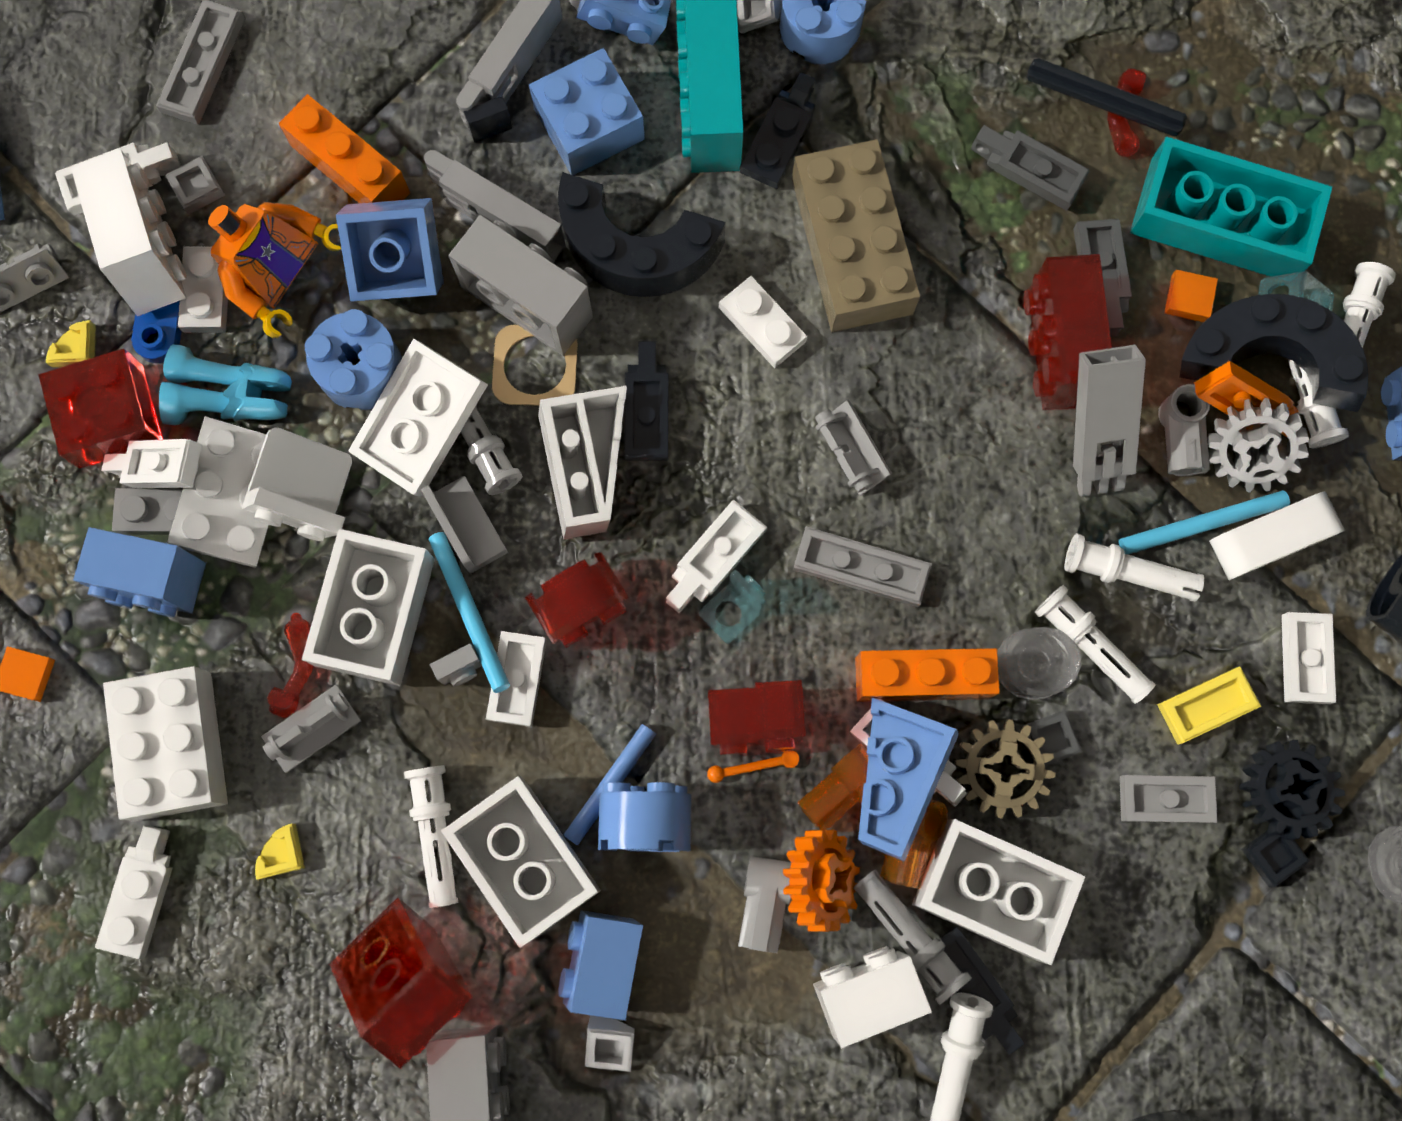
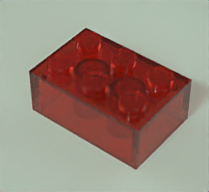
M1100 254L1047 257L1039 272L1034 274L1033 282L1029 289L1024 292V311L1026 315H1031L1033 327L1028 336L1029 352L1031 356H1036L1038 371L1034 372L1033 389L1035 396L1041 397L1042 410L1076 408L1079 353L1112 348Z
M399 897L329 964L360 1038L400 1069L413 1056L421 1053L429 1040L449 1020L457 1017L465 1004L473 997L435 929Z

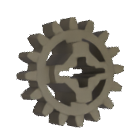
M1009 719L1005 721L1003 730L998 729L994 720L987 722L988 733L985 735L977 728L971 731L972 737L975 740L973 745L961 742L959 745L967 753L966 759L954 761V765L965 769V774L955 780L959 784H968L970 787L964 798L970 801L978 797L980 799L978 811L985 813L991 805L995 806V816L1002 819L1006 808H1010L1013 815L1017 818L1022 817L1021 805L1023 804L1036 810L1039 806L1034 796L1037 793L1049 796L1051 792L1043 785L1044 778H1055L1056 775L1055 772L1045 769L1044 763L1054 759V756L1051 753L1041 754L1039 748L1046 741L1044 737L1031 740L1028 738L1031 726L1024 725L1019 732L1014 731L1013 720ZM998 738L996 750L986 758L977 757V754L985 744ZM1017 742L1028 750L1034 764L1025 763L1017 753ZM1004 756H1007L1008 764L1015 766V768L1023 769L1024 773L1009 774L1006 776L1005 782H1002L1000 773L994 772L993 769H986L984 765L1002 763ZM975 773L984 774L992 784V796L988 795L979 786ZM1024 779L1032 780L1024 793L1011 799L1013 788Z

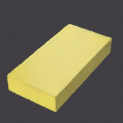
M1240 666L1157 704L1177 745L1183 744L1261 707Z

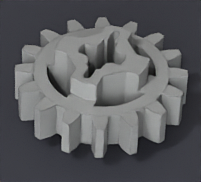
M1264 398L1260 407H1253L1250 399L1244 401V410L1240 412L1232 406L1227 408L1229 416L1227 421L1215 419L1214 426L1217 433H1210L1207 437L1209 447L1211 448L1208 450L1209 461L1215 464V473L1218 478L1227 475L1230 487L1233 488L1240 481H1243L1246 492H1251L1255 483H1262L1264 490L1270 491L1272 480L1277 479L1285 485L1288 483L1286 477L1288 470L1296 473L1302 470L1297 458H1308L1309 452L1304 443L1309 441L1306 428L1302 427L1300 415L1295 413L1289 416L1287 404L1281 403L1274 410L1271 408L1269 398ZM1283 431L1288 436L1287 447L1282 446L1281 433ZM1228 444L1233 446L1234 459L1227 453Z

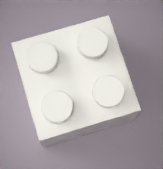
M889 946L863 955L865 963L854 968L847 966L846 963H842L820 972L822 980L813 983L832 1036L841 1048L932 1013L909 955L898 950L895 951V949H889Z

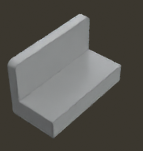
M465 476L436 492H433L429 485L421 489L460 561L470 574L508 553Z

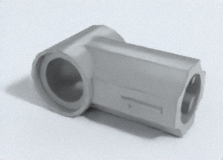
M1194 384L1180 386L1159 407V420L1165 428L1168 474L1175 476H1192L1206 473L1210 470L1205 417L1210 410V404L1197 397ZM1177 401L1188 405L1191 410V417L1180 413L1176 405Z
M750 855L743 895L746 897L738 946L764 952H778L785 905H789L791 899L790 895H786L783 892V889L789 885V878L783 875V869L790 868L791 862Z

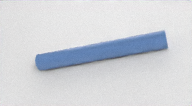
M643 724L639 727L563 834L566 838L579 845L599 816V793H603V783H622L656 736L655 732Z

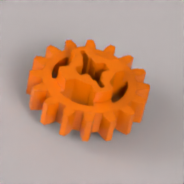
M806 830L804 837H796L794 839L797 850L787 851L786 854L791 862L790 868L783 869V875L789 878V885L783 889V892L786 895H790L792 899L788 910L789 912L798 913L797 924L799 926H807L810 932L839 931L841 923L848 924L851 921L848 909H857L858 906L854 900V892L856 891L853 889L857 884L855 883V876L860 872V867L855 866L852 861L856 853L854 849L846 850L847 838L845 836H837V830Z

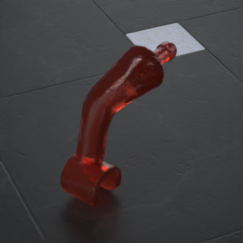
M1130 68L1120 76L1117 88L1139 95L1144 86L1146 74L1140 70ZM1108 112V127L1115 151L1123 157L1134 155L1139 149V138L1132 131L1126 118Z
M293 613L290 617L291 621L284 628V633L295 660L293 673L284 690L274 687L267 697V701L270 704V713L283 718H288L296 712L300 699L299 695L314 669L313 665L302 660L311 625L302 619L299 613Z

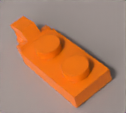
M1231 361L1194 382L1197 397L1227 415V408L1230 406L1240 412L1244 410L1245 400L1250 399L1253 407H1260L1264 398H1269L1271 408L1274 410L1281 403H1285L1289 410V416L1298 412L1289 396Z

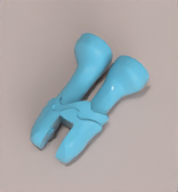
M172 344L168 349L164 360L163 373L169 382H162L159 390V412L163 424L180 425L184 422L188 412L191 411L221 413V419H234V421L243 419L277 420L287 416L288 405L286 403L261 398L262 390L290 391L292 380L284 371L250 363H244L241 366H231L194 357L191 349L182 345ZM200 381L230 386L224 392L192 388L181 385V383Z

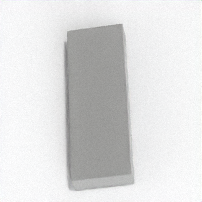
M202 0L156 104L161 113L197 125L200 124L245 20L240 10L209 0Z
M806 526L793 570L919 607L932 563Z

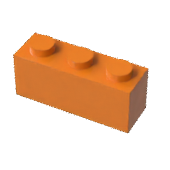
M307 94L278 123L291 147L358 203L404 200L410 194L403 174L396 166L310 95Z
M997 648L860 651L855 657L857 702H871L872 697L878 700L882 699L883 701L991 699L1000 694Z

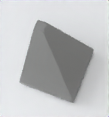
M737 0L739 32L745 33L778 21L782 0Z
M590 1015L587 1029L585 1067L631 1072L635 1029L617 1019Z

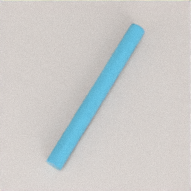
M1282 490L1119 539V546L1124 549L1125 554L1129 555L1282 509L1290 505V499L1286 491Z
M444 532L435 533L429 537L433 552L494 693L502 692L510 687V683Z

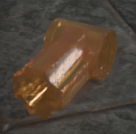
M862 743L858 744L831 768L832 772L797 802L804 814L819 830L829 829L857 802L862 803L863 786L866 783L868 767L867 749Z
M931 799L905 862L888 854L885 855L880 874L884 880L920 889L931 844L940 838L947 824L948 811L944 803Z

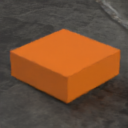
M1176 269L1171 276L1164 314L1199 322L1206 321L1212 313L1218 279Z
M7 646L0 665V691L41 702L55 659Z

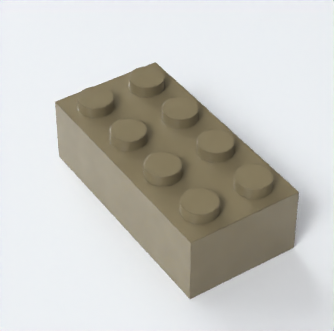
M878 139L796 156L792 182L831 333L913 315L920 299V294Z

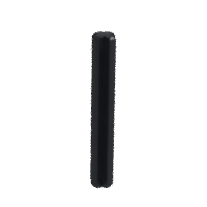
M1040 58L1033 60L1027 73V79L1030 82L1171 136H1178L1182 132L1187 120L1185 113Z

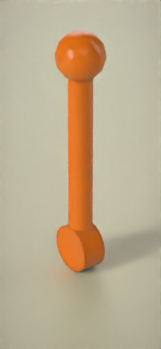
M787 750L780 757L726 768L714 765L708 769L707 777L711 782L719 783L724 777L781 765L793 768L799 763V755L793 750Z

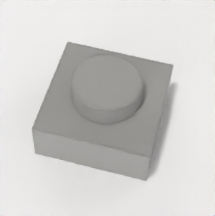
M468 644L431 663L430 666L439 682L444 685L451 682L453 687L476 677L477 672L475 669L481 667L482 664L474 646Z

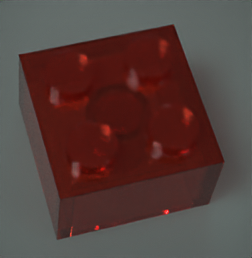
M124 348L38 374L59 456L81 469L103 462L105 454H126L129 441L163 440L143 365Z

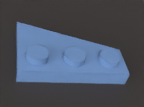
M872 697L871 735L868 737L867 744L868 767L866 783L863 786L858 840L864 845L905 862L959 733L955 728Z

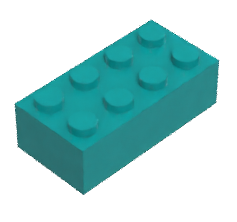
M676 0L682 158L691 157V173L740 171L743 145V118L736 0Z
M1166 136L1151 159L1130 234L1293 283L1313 262L1333 187Z

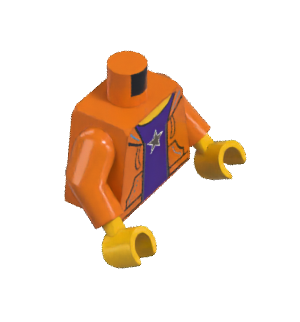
M264 202L258 208L244 204L239 207L236 213L228 206L221 205L211 213L208 224L220 234L211 248V256L219 264L217 272L225 296L251 318H260L263 321L262 327L266 335L271 338L281 337L282 334L272 327L271 318H279L285 325L291 326L293 323L292 317L284 310L277 309L271 312L266 307L274 309L318 245V242L313 239L315 235L322 238V243L327 249L332 251L341 250L340 246L332 244L329 240V232L331 230L338 231L337 224L327 227L321 224L320 218L294 205Z

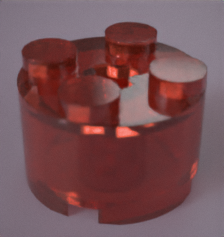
M602 552L594 554L595 564L589 566L586 560L583 559L540 585L544 594L537 600L532 593L525 597L526 602L553 645L562 642L565 648H568L588 636L589 634L585 627L600 619L603 625H606L626 612L627 608L624 602L630 597Z

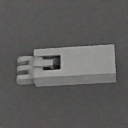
M520 0L469 75L468 82L456 99L463 124L466 127L468 125L463 111H468L476 105L499 96H503L505 103H507L563 19L560 0Z
M429 150L425 153L424 161L431 179L443 188L442 192L446 196L445 200L448 205L474 221L479 215H482L492 223L495 220L505 223L514 231L517 240L526 246H529L530 243L536 244L551 257L550 262H555L566 246L560 223L458 161L451 160L436 150Z
M1136 345L1079 353L1073 467L1078 474L1077 488L1080 497L1091 495L1092 481H1094L1097 494L1107 493L1109 478H1111L1114 492L1123 491L1125 489L1126 475L1136 474L1146 362L1145 357ZM1111 441L1110 444L1101 445L1103 454L1097 455V443Z

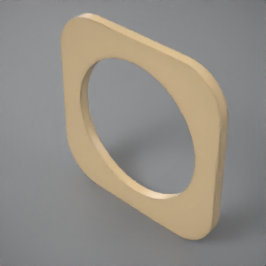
M509 325L499 331L495 339L492 390L500 402L508 405L540 406L541 399L575 393L577 339H575L564 354L566 369L560 383L546 393L531 395L518 391L509 383L505 375L504 363L508 351L515 343L524 338L533 337V335L519 325Z

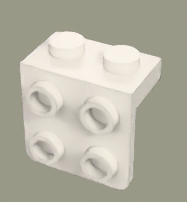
M273 428L266 434L241 509L255 513L254 519L262 523L277 527L284 523L298 528L297 534L312 540L323 541L324 538L335 536L338 533V529H342L345 517L337 515L336 511L352 465V458L345 452L281 428Z

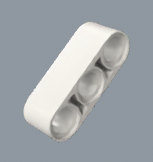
M1323 491L1223 533L1209 542L1228 580H1232L1344 532L1345 529L1326 491Z

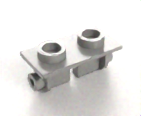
M37 243L33 249L15 257V262L9 265L5 262L0 265V312L69 278L68 274L56 261L58 256L49 243L44 246Z
M846 400L832 412L830 409H827L815 417L818 423L815 427L816 430L822 432L849 479V487H855L859 496H862L892 474L850 400Z
M336 684L261 737L266 743L263 749L272 761L276 759L283 771L287 773L358 724L361 719Z

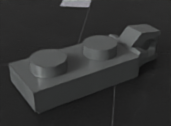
M983 125L971 147V150L988 160L986 164L994 169L995 172L1066 211L1071 206L1090 172L1086 167L1018 130L1015 134L1005 131L1001 135Z
M1120 219L1077 222L1073 229L1085 306H1088L1089 316L1097 315L1100 338L1117 337L1120 330L1124 328L1122 313L1128 312L1129 300L1132 297Z

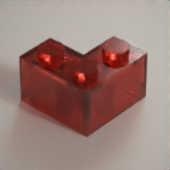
M802 680L758 682L754 684L753 688L708 690L710 747L720 748V755L747 754V746L765 745V753L791 752L795 748V743H800L805 737Z

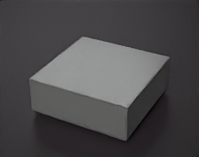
M203 156L165 175L188 215L225 196Z

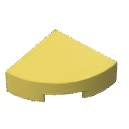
M90 320L71 325L69 327L70 330L64 333L56 343H52L47 352L46 363L52 368L94 366L96 325Z
M291 823L279 828L265 843L260 856L256 860V880L305 868L296 824Z

